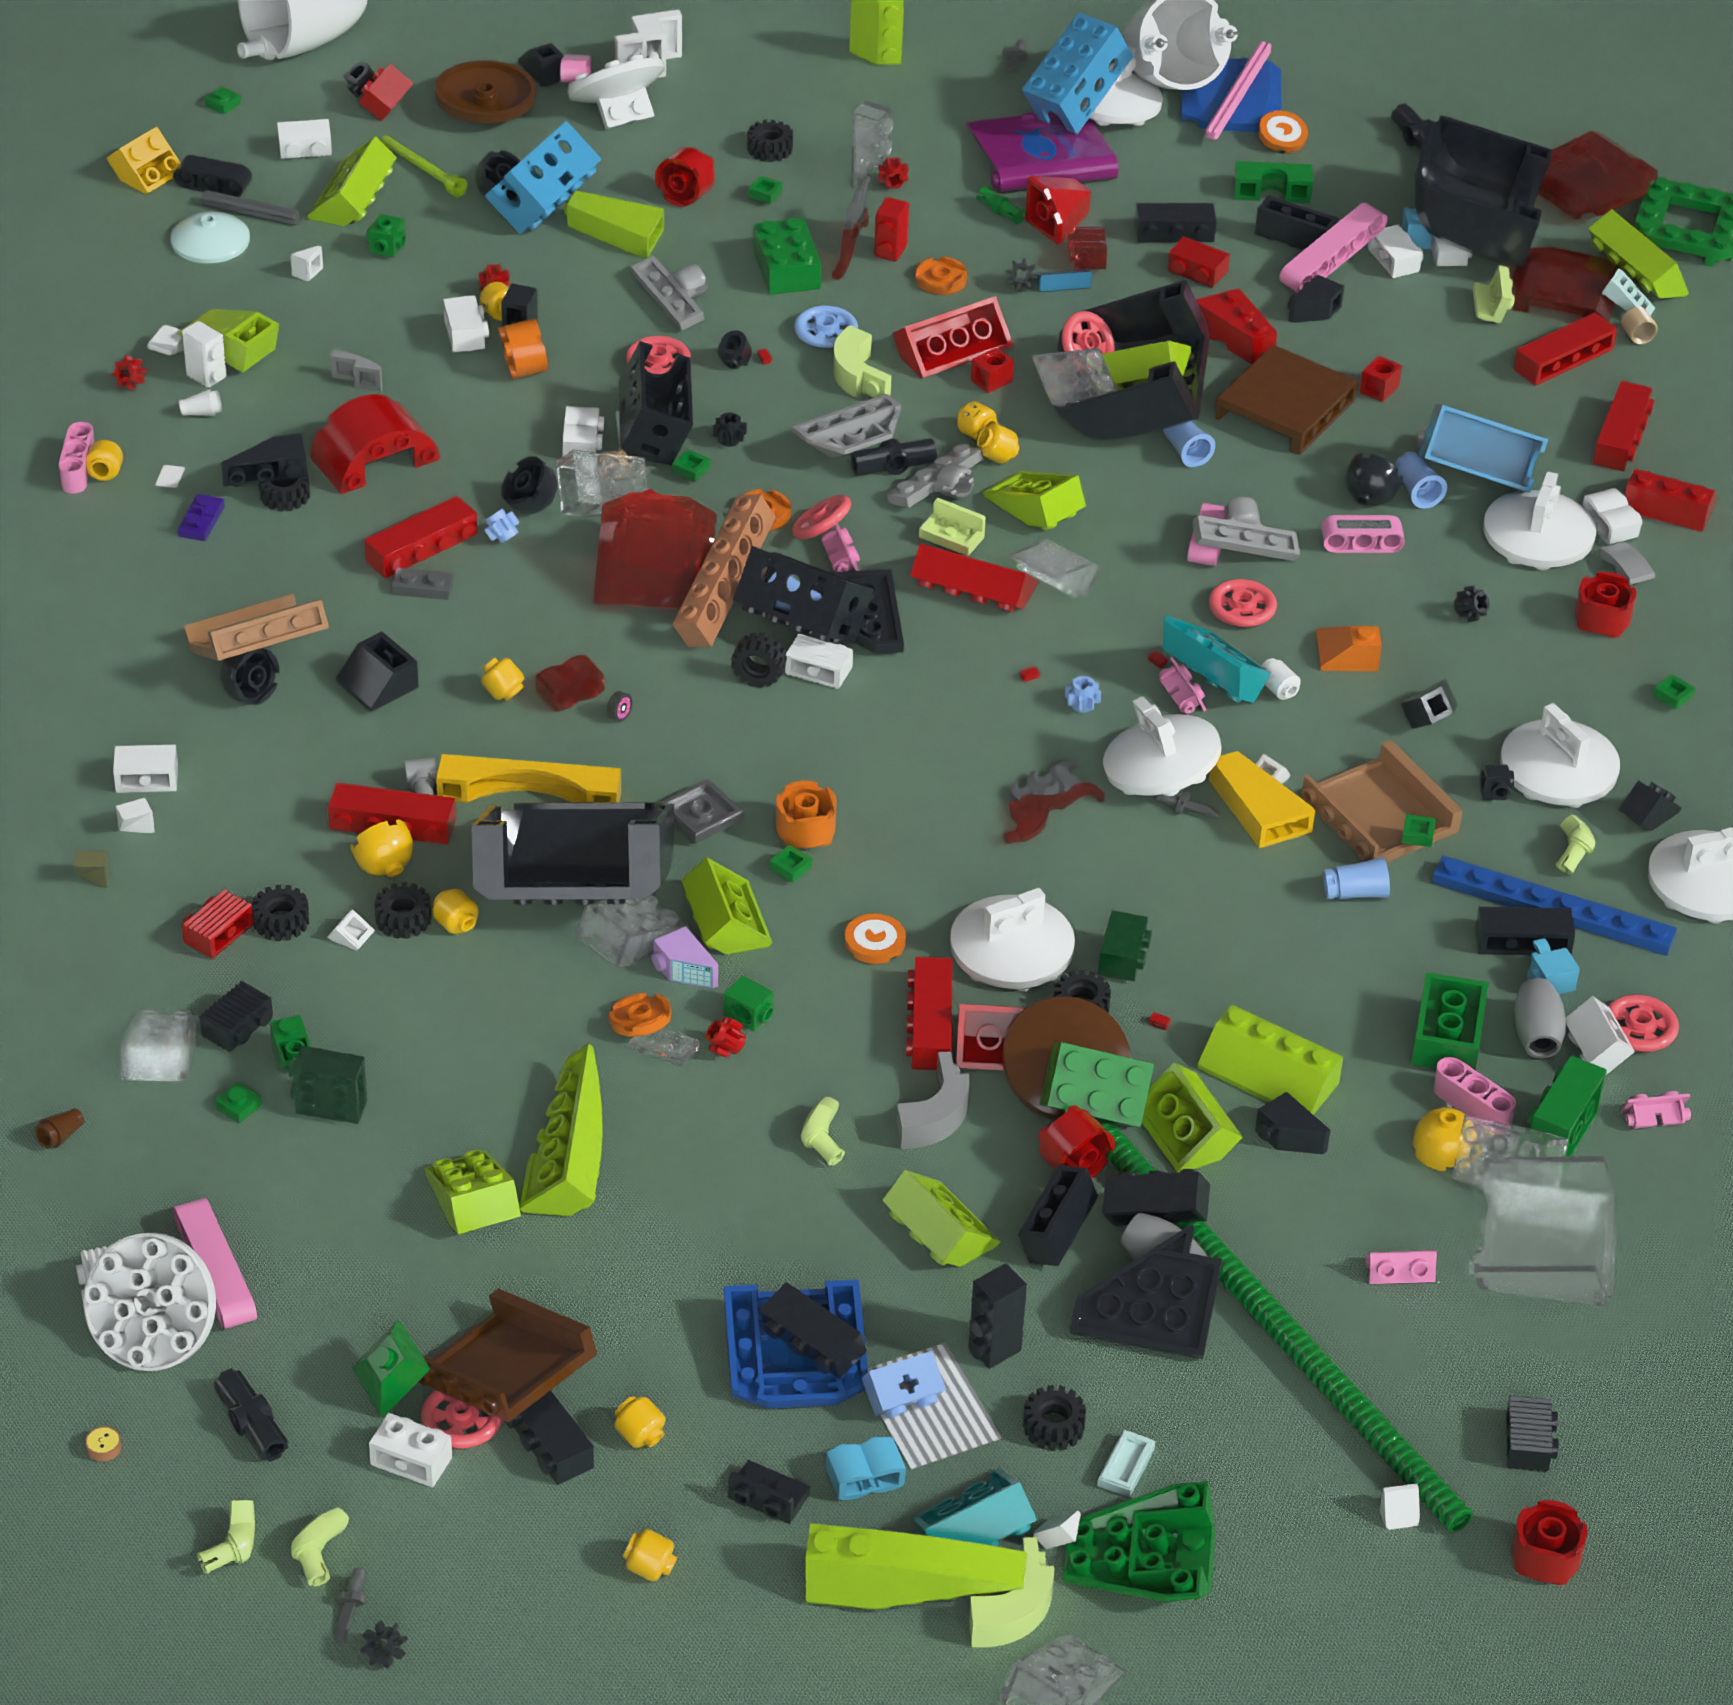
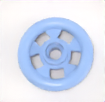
M815 306L803 311L796 318L794 329L796 335L808 345L818 348H834L837 337L843 331V329H839V325L847 327L851 325L858 328V323L851 313L842 308ZM810 319L816 320L813 324L807 322ZM814 331L817 335H812L809 332Z

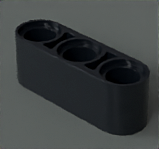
M196 155L185 156L173 173L174 181L182 188L201 192L208 190L235 197H240L253 177L251 171L244 165Z

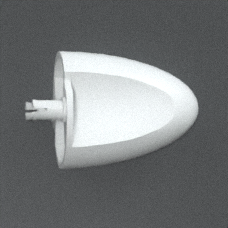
M238 0L241 23L249 42L238 44V55L242 59L259 55L264 59L273 60L275 55L278 59H283L318 48L349 30L365 11L367 0Z
M1151 0L1131 18L1123 39L1128 46L1136 48L1134 57L1136 65L1133 71L1139 77L1162 88L1189 90L1210 83L1220 74L1228 60L1231 42L1235 41L1238 34L1233 35V32H1237V29L1229 26L1226 19L1219 17L1217 13L1218 5L1213 0Z

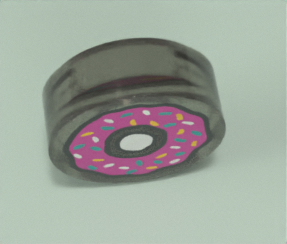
M616 691L612 694L607 703L608 717L618 722H623L629 716L632 709L631 695L622 691Z

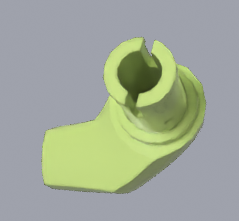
M1576 815L1568 816L1560 824V827L1568 836L1569 845L1559 861L1556 862V866L1564 873L1568 869V875L1574 873L1575 868L1584 855L1592 853L1596 843L1589 827Z
M826 1096L818 1101L810 1110L803 1124L800 1138L805 1147L814 1148L829 1166H833L844 1157L845 1151L828 1135V1128L838 1111L839 1102Z
M230 1501L229 1529L225 1542L197 1553L198 1561L202 1560L204 1562L200 1566L205 1574L232 1561L242 1564L251 1556L255 1536L253 1501Z
M339 1507L315 1517L298 1533L291 1544V1555L293 1559L300 1561L309 1586H320L330 1579V1574L324 1564L321 1552L326 1543L340 1534L348 1524V1515Z

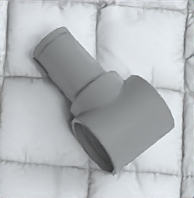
M435 758L404 760L407 787H411L415 793L434 795L433 788L437 777Z

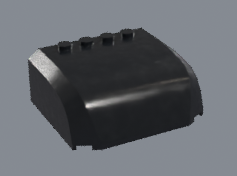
M1441 115L1436 122L1431 120L1425 127L1415 172V207L1420 223L1428 233L1459 249L1521 269L1540 223L1542 210L1534 208V203L1550 164L1552 149Z
M1187 280L1083 310L1092 312L1105 321L1113 335L1114 351L1165 341L1190 346L1191 353L1183 376L1176 362L1173 361L1149 368L1148 381L1145 383L1126 386L1124 389L1108 393V389L1098 387L1097 374L1083 373L1070 363L1062 346V330L1059 333L1049 400L1058 413L1083 435L1098 440L1128 438L1150 434L1199 420L1210 336L1207 321ZM1081 322L1082 330L1088 329L1087 322ZM1075 333L1072 334L1073 343H1076L1077 334ZM1079 352V357L1086 361L1087 357Z
M655 802L514 803V809L501 810V806L491 805L471 825L473 888L489 900H513L515 905L532 904V900H544V904L547 905L563 904V900H575V904L587 905L593 904L594 899H607V904L616 905L624 904L625 899H646L662 886L671 868L674 844V804L662 805V809H655Z

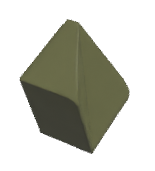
M76 851L74 869L77 875L101 887H108L110 872L107 851Z

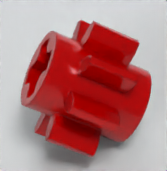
M887 157L882 165H878L879 183L885 182L887 189L901 188L904 181H909L907 175L909 172L907 163L901 164L900 157Z
M487 264L483 272H478L480 291L493 282H502L510 287L509 270L503 271L500 264Z
M124 355L123 362H114L116 367L111 375L119 380L117 382L118 387L127 386V389L135 390L136 384H145L143 379L148 370L141 366L142 359L135 358L133 360L132 356Z
M725 1016L722 1021H713L706 1032V1040L712 1043L708 1050L726 1058L729 1057L730 1053L733 1055L739 1053L746 1040L745 1034L740 1032L743 1024Z

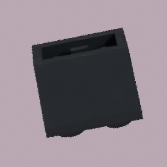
M381 631L357 644L336 676V682L370 712H373L419 688L417 660Z

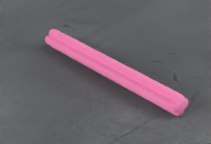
M1261 41L1205 129L1207 139L1216 140L1271 53L1270 49L1272 46L1270 43Z

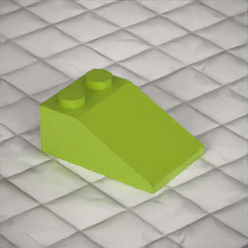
M1020 471L983 491L984 497L1026 525L1041 527L1042 530L1056 527L1057 522L1076 516L1077 511L1086 507L1079 475Z

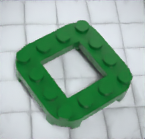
M1664 177L1655 178L1654 183L1649 185L1645 191L1636 216L1634 228L1657 247L1706 257L1704 266H1714L1715 261L1726 259L1731 262L1733 260V194L1719 191L1715 188L1695 186L1687 182L1669 181ZM1671 204L1719 214L1712 234L1704 233L1701 230L1680 228L1672 224L1666 225L1663 224V221Z

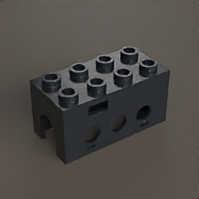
M639 341L619 380L620 449L633 455L636 454L649 458L657 463L672 466L693 427L690 357L677 354L667 372L652 374L646 370L644 363L653 345Z
M752 546L733 601L743 604L742 610L765 616L767 620L788 625L790 629L801 633L806 632L821 641L842 645L844 641L855 644L874 589L777 552L770 553L759 547ZM776 572L775 579L772 582H768L772 575ZM797 575L800 579V586L796 591L791 592L787 588V580L790 576ZM821 584L824 594L820 600L815 601L811 597V589L814 585ZM777 600L791 605L789 614L774 608Z

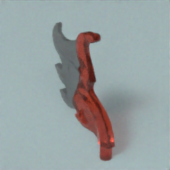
M868 176L863 178L859 190H855L852 203L849 204L847 210L845 230H843L840 259L832 272V277L836 280L844 276L853 255L856 238L859 236L862 227L867 228L869 224L866 193L871 180Z
M1064 759L1055 762L1050 767L1047 775L1043 777H1038L1037 770H1034L1029 774L1024 788L1018 787L1017 781L1011 784L1010 797L1013 801L1009 802V814L1017 824L1016 830L1003 834L1004 841L1007 845L1018 841L1024 843L1043 831L1051 810H1063L1085 795H1092L1098 802H1104L1105 793L1098 786L1082 782L1071 775L1069 768L1077 766V761Z

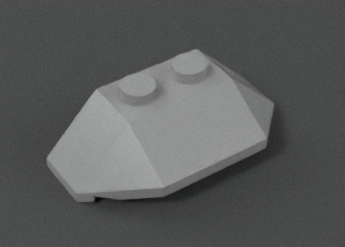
M884 394L792 426V431L805 442L829 457H841L892 439L900 415L901 404L888 394Z

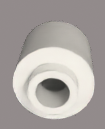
M1271 658L1261 665V667L1271 673L1265 686L1279 699L1285 700L1297 694L1301 683L1300 678L1283 661Z

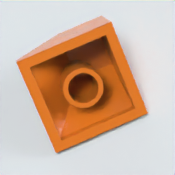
M1379 626L1316 628L1320 671L1378 672L1382 648Z

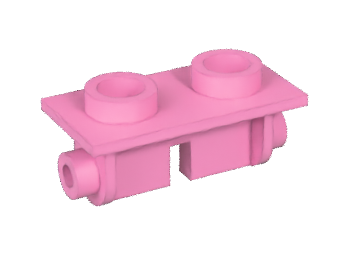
M837 523L835 529L825 531L821 538L833 570L835 572L848 571L854 567L856 571H860L856 563L860 561V557L854 545L849 546V544L853 543L847 528L841 529Z
M1171 657L1170 660L1173 666L1160 671V683L1171 695L1181 712L1190 714L1198 705H1200L1203 711H1206L1201 700L1205 698L1201 687L1197 682L1191 684L1190 680L1193 678L1184 664L1179 666L1174 658Z
M1669 1091L1660 1094L1659 1097L1649 1098L1646 1094L1634 1095L1626 1101L1620 1109V1113H1628L1625 1114V1123L1627 1127L1632 1126L1633 1129L1656 1127L1657 1120L1655 1115H1660L1662 1126L1685 1124V1121L1691 1119L1690 1109L1684 1108V1104L1690 1098V1093L1679 1094L1677 1091Z
M1437 1251L1370 1252V1255H1366V1267L1369 1268V1284L1435 1282Z

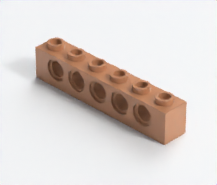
M761 494L737 495L673 622V626L688 647H712L734 603L733 598L752 546L761 548L776 518Z

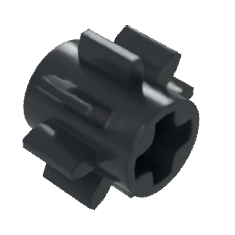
M1023 258L1022 263L1019 264L1012 260V270H1005L1007 275H1012V278L1007 282L1008 285L1017 284L1018 292L1021 291L1022 286L1032 289L1031 280H1038V276L1031 273L1036 268V265H1026V258ZM1019 269L1023 272L1028 271L1026 273L1027 279H1016L1018 276L1016 271Z
M728 412L722 414L720 418H716V424L713 425V437H718V443L726 447H733L738 445L740 441L743 442L744 435L747 434V423L741 422V416L736 413Z
M1473 585L1464 587V591L1456 593L1454 609L1459 618L1467 617L1468 622L1479 621L1481 616L1487 615L1486 611L1489 609L1490 602L1484 589L1477 590L1476 586Z
M381 1620L375 1625V1632L367 1629L362 1636L368 1640V1643L360 1651L361 1653H367L371 1658V1666L376 1662H383L387 1669L393 1664V1657L401 1660L406 1653L400 1649V1646L408 1638L407 1636H401L397 1631V1623L392 1627H385ZM381 1639H385L388 1642L386 1650L380 1647L382 1645Z

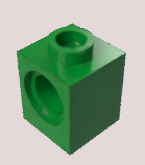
M743 975L724 993L723 1016L740 1022L744 1027L755 1031L763 1022H768L774 1013L773 991Z

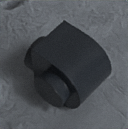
M367 62L355 64L343 76L349 83L347 86L348 90L356 97L362 94L360 91L369 80L373 83L375 82L371 79L375 72Z
M733 330L722 337L717 353L725 366L731 369H738L740 365L748 366L752 355V347L743 332Z
M1482 764L1480 770V790L1483 800H1507V796L1510 794L1509 788L1514 786L1513 770H1509L1507 764Z

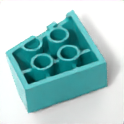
M1166 615L1163 619L1164 651L1185 663V666L1193 672L1205 676V680L1211 685L1227 690L1226 695L1238 703H1241L1242 700L1251 703L1255 702L1271 675L1269 671L1208 629Z
M997 1468L989 1473L992 1479L989 1482H974L964 1488L962 1492L963 1497L959 1500L956 1497L945 1499L913 1518L912 1521L920 1535L998 1546V1540L1009 1534L1015 1537L1027 1532L1031 1528L1029 1524L1037 1521V1518L1020 1482L1002 1469Z

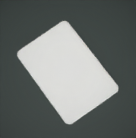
M163 465L155 485L177 488L185 467Z

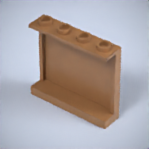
M294 593L183 625L191 653L217 661L329 628L322 599L297 605Z
M1392 740L1381 744L1379 758L1316 783L1308 774L1304 775L1301 798L1314 808L1321 820L1328 824L1338 834L1339 838L1346 842L1358 858L1364 862L1384 856L1387 863L1425 847L1401 843L1406 814L1436 818L1432 843L1456 834L1460 830L1463 810Z

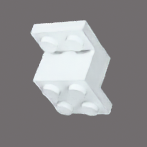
M680 10L631 16V34L615 36V61L619 60L620 64L628 62L630 57L640 54L643 55V58L658 56L665 65V71L658 78L666 77V59L682 57V14Z

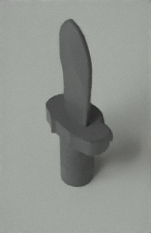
M1018 40L1014 48L1007 49L1005 55L1009 58V61L1005 67V72H1012L1016 69L1018 62L1026 60L1028 54L1024 51L1026 47L1024 40Z
M1183 792L1181 796L1157 795V802L1176 807V813L1182 814L1185 809L1211 818H1219L1220 816L1219 812L1210 806L1189 801V792Z
M353 1568L346 1592H338L336 1602L343 1605L335 1626V1639L340 1643L344 1642L347 1637L354 1608L365 1605L367 1602V1597L361 1593L367 1572L360 1568Z

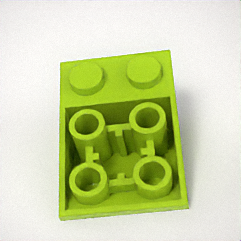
M210 309L185 327L187 328L195 322L201 321L223 334L222 339L224 340L222 343H224L225 353L223 356H225V363L243 373L276 349L279 323L258 311ZM180 330L178 335L183 338L182 330Z
M471 1150L466 1152L464 1157L453 1160L449 1158L435 1161L432 1166L424 1168V1172L449 1225L457 1234L521 1216L514 1179L486 1150Z

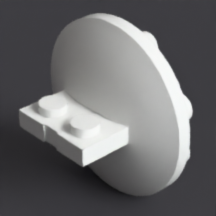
M1128 46L1133 58L1089 117L1096 120L1095 122L1098 125L1108 126L1110 123L1143 125L1146 120L1156 116L1162 108L1163 95L1160 89L1137 74L1132 73L1136 65V59H1134L1136 48ZM1115 58L1109 64V72L1115 67ZM1101 78L1095 83V91L1101 86ZM1082 79V81L1079 83V85L1076 87V89L1074 90L1075 93L1077 92V90L1080 88V86H1081L1082 83L1084 82L1083 79ZM1084 98L1081 102V111L1087 105V98Z
M642 54L630 57L628 62L620 64L619 60L605 64V69L590 75L589 73H584L576 76L575 81L568 84L567 93L571 101L597 103L606 130L621 127L631 122L637 123L652 119L654 113L646 87L665 71V65L658 56L643 58Z
M1547 471L1541 490L1512 492L1498 498L1488 507L1483 523L1485 537L1497 552L1507 558L1508 562L1533 566L1538 570L1546 571L1552 567L1565 566L1582 560L1591 551L1596 537L1594 519L1579 503L1560 495L1561 486L1556 485L1558 474Z
M1143 696L1134 700L1133 705L1138 723L1119 734L1109 744L1103 757V766L1109 782L1126 795L1163 794L1164 796L1176 795L1180 789L1191 784L1203 782L1206 779V774L1216 765L1221 755L1222 745L1216 728L1208 721L1191 715L1175 714L1161 716L1158 707L1155 704L1151 705Z
M1554 703L1544 707L1542 720L1532 721L1514 729L1503 742L1500 755V764H1507L1509 770L1514 772V787L1521 791L1527 799L1555 805H1567L1572 808L1581 807L1585 803H1590L1604 797L1615 786L1620 770L1619 756L1612 743L1596 730L1571 721L1569 716Z
M1733 827L1719 832L1709 830L1680 832L1667 837L1654 848L1648 864V879L1654 892L1664 901L1667 908L1677 910L1694 918L1708 920L1714 924L1733 920Z
M1040 888L1020 895H997L976 901L957 916L951 928L950 948L957 964L974 981H981L995 987L1026 991L1030 987L1053 981L1068 967L1074 953L1075 938L1070 923L1061 912L1045 903V894Z
M141 1233L120 1239L109 1246L98 1257L87 1277L84 1290V1313L94 1340L113 1360L135 1370L157 1371L184 1362L195 1354L205 1342L215 1317L216 1295L208 1268L191 1247L172 1236L160 1233Z

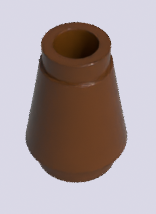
M73 1108L43 1118L35 1127L36 1139L44 1148H58L76 1130L84 1125V1117L78 1109Z

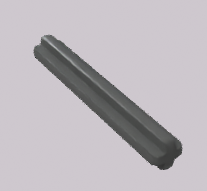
M208 190L202 194V204L204 206L290 225H297L300 220V212L298 210Z

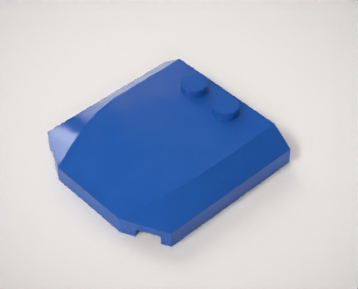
M1228 58L1223 70L1210 83L1196 89L1181 90V121L1186 123L1187 118L1199 122V128L1206 129L1249 58ZM1269 60L1264 62L1222 131L1256 133L1259 131L1258 127L1264 115L1276 110L1282 111L1280 68Z
M859 1279L825 1281V1288L799 1290L861 1332L865 1343ZM758 1285L724 1286L723 1294L731 1396L766 1409L837 1405L865 1391L862 1377L868 1373L866 1353L840 1380L831 1373L823 1374L805 1355L802 1357L797 1356L791 1351L785 1341L780 1338L775 1340L764 1331L762 1327L764 1323L759 1309L777 1291L758 1292Z

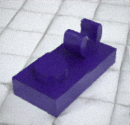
M197 494L178 527V537L205 542L225 508L224 498Z

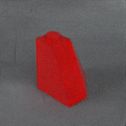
M1030 176L1027 179L1025 221L1056 245L1061 244L1089 213L1091 191L1073 178Z

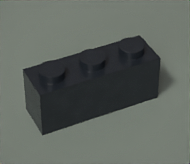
M1268 195L1257 208L1255 234L1305 250L1337 224L1339 218Z
M1136 203L1134 225L1137 242H1178L1183 236L1197 242H1214L1216 231L1214 203Z
M1478 908L1475 932L1479 955L1531 956V953L1537 952L1533 942L1543 938L1548 942L1551 951L1567 948L1572 955L1575 928L1571 908Z
M1058 1165L1018 1233L1029 1263L1059 1266L1098 1198L1087 1168Z
M1182 1169L1180 1173H1166L1154 1170L1150 1171L1149 1174L1143 1175L1121 1172L1118 1176H1106L1102 1214L1114 1226L1128 1225L1138 1213L1156 1216L1171 1223L1207 1221L1210 1183L1200 1172L1194 1169Z
M1006 1263L973 1281L968 1348L973 1357L977 1360L980 1359L989 1369L1022 1350L1027 1284Z
M787 1282L759 1309L764 1323L762 1325L764 1331L775 1340L780 1338L785 1341L791 1351L797 1356L802 1357L805 1355L823 1374L831 1373L840 1380L867 1352L861 1332Z
M551 1390L509 1423L506 1422L509 1428H515L519 1433L521 1443L526 1451H532L537 1457L541 1471L545 1475L549 1474L557 1485L594 1468L592 1443Z

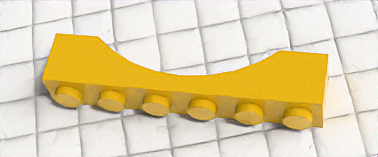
M442 754L436 777L437 796L455 798V802L468 803L477 798L495 793L532 791L550 794L569 802H619L621 795V768Z

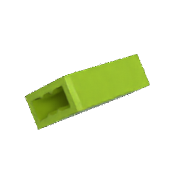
M577 190L571 199L565 203L564 214L567 215V226L647 259L664 231V208Z

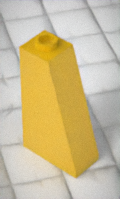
M1239 751L1219 757L1216 765L1210 771L1209 781L1258 848L1312 833L1315 810L1311 805Z

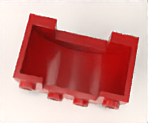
M380 394L363 395L339 406L328 416L330 421L323 430L318 429L311 446V460L341 495L366 486L365 464L412 447L413 466L415 468L440 460L436 444L398 401L396 402L388 396Z

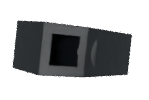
M302 434L273 436L221 462L223 487L307 477V460Z

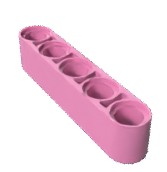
M1366 202L1360 204L1286 264L1280 273V282L1298 293L1304 284L1310 282L1317 274L1326 278L1382 232L1387 224V215Z
M203 1197L174 1206L173 1215L183 1242L200 1256L212 1277L216 1295L215 1313L223 1330L257 1320L253 1298L207 1198Z

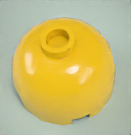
M395 820L398 825L389 826L387 821L381 822L368 828L356 837L359 843L355 847L351 844L350 850L356 863L362 870L372 876H387L389 878L395 877L404 871V867L413 855V840L405 822Z
M1448 1107L1432 1109L1420 1118L1414 1130L1412 1146L1415 1148V1156L1427 1167L1438 1171H1446L1447 1167L1457 1166L1456 1170H1461L1471 1164L1476 1156L1478 1147L1477 1129L1470 1117L1460 1110Z

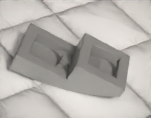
M333 349L330 355L333 378L352 380L355 383V388L382 391L381 366L362 356Z
M1622 542L1600 548L1601 559L1614 565L1616 574L1627 578L1628 584L1631 585L1655 578V573L1645 558L1628 543Z

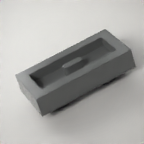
M397 568L392 583V595L449 600L454 583V573Z

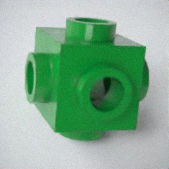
M379 214L374 224L368 227L366 233L370 253L394 258L400 248H403L406 243L405 219Z

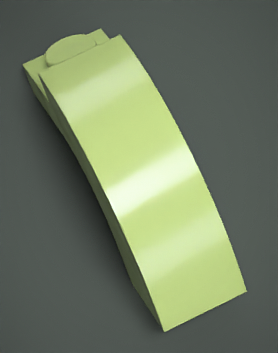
M849 325L839 334L834 343L833 374L837 384L855 398L861 393L873 398L888 394L891 397V375L864 363L871 357L872 335Z
M1023 1537L1022 1551L1028 1553L1024 1589L1013 1590L997 1596H971L969 1612L971 1648L995 1647L1017 1641L1031 1633L1045 1618L1052 1600L1054 1566H1046L1045 1552H1039L1037 1537Z

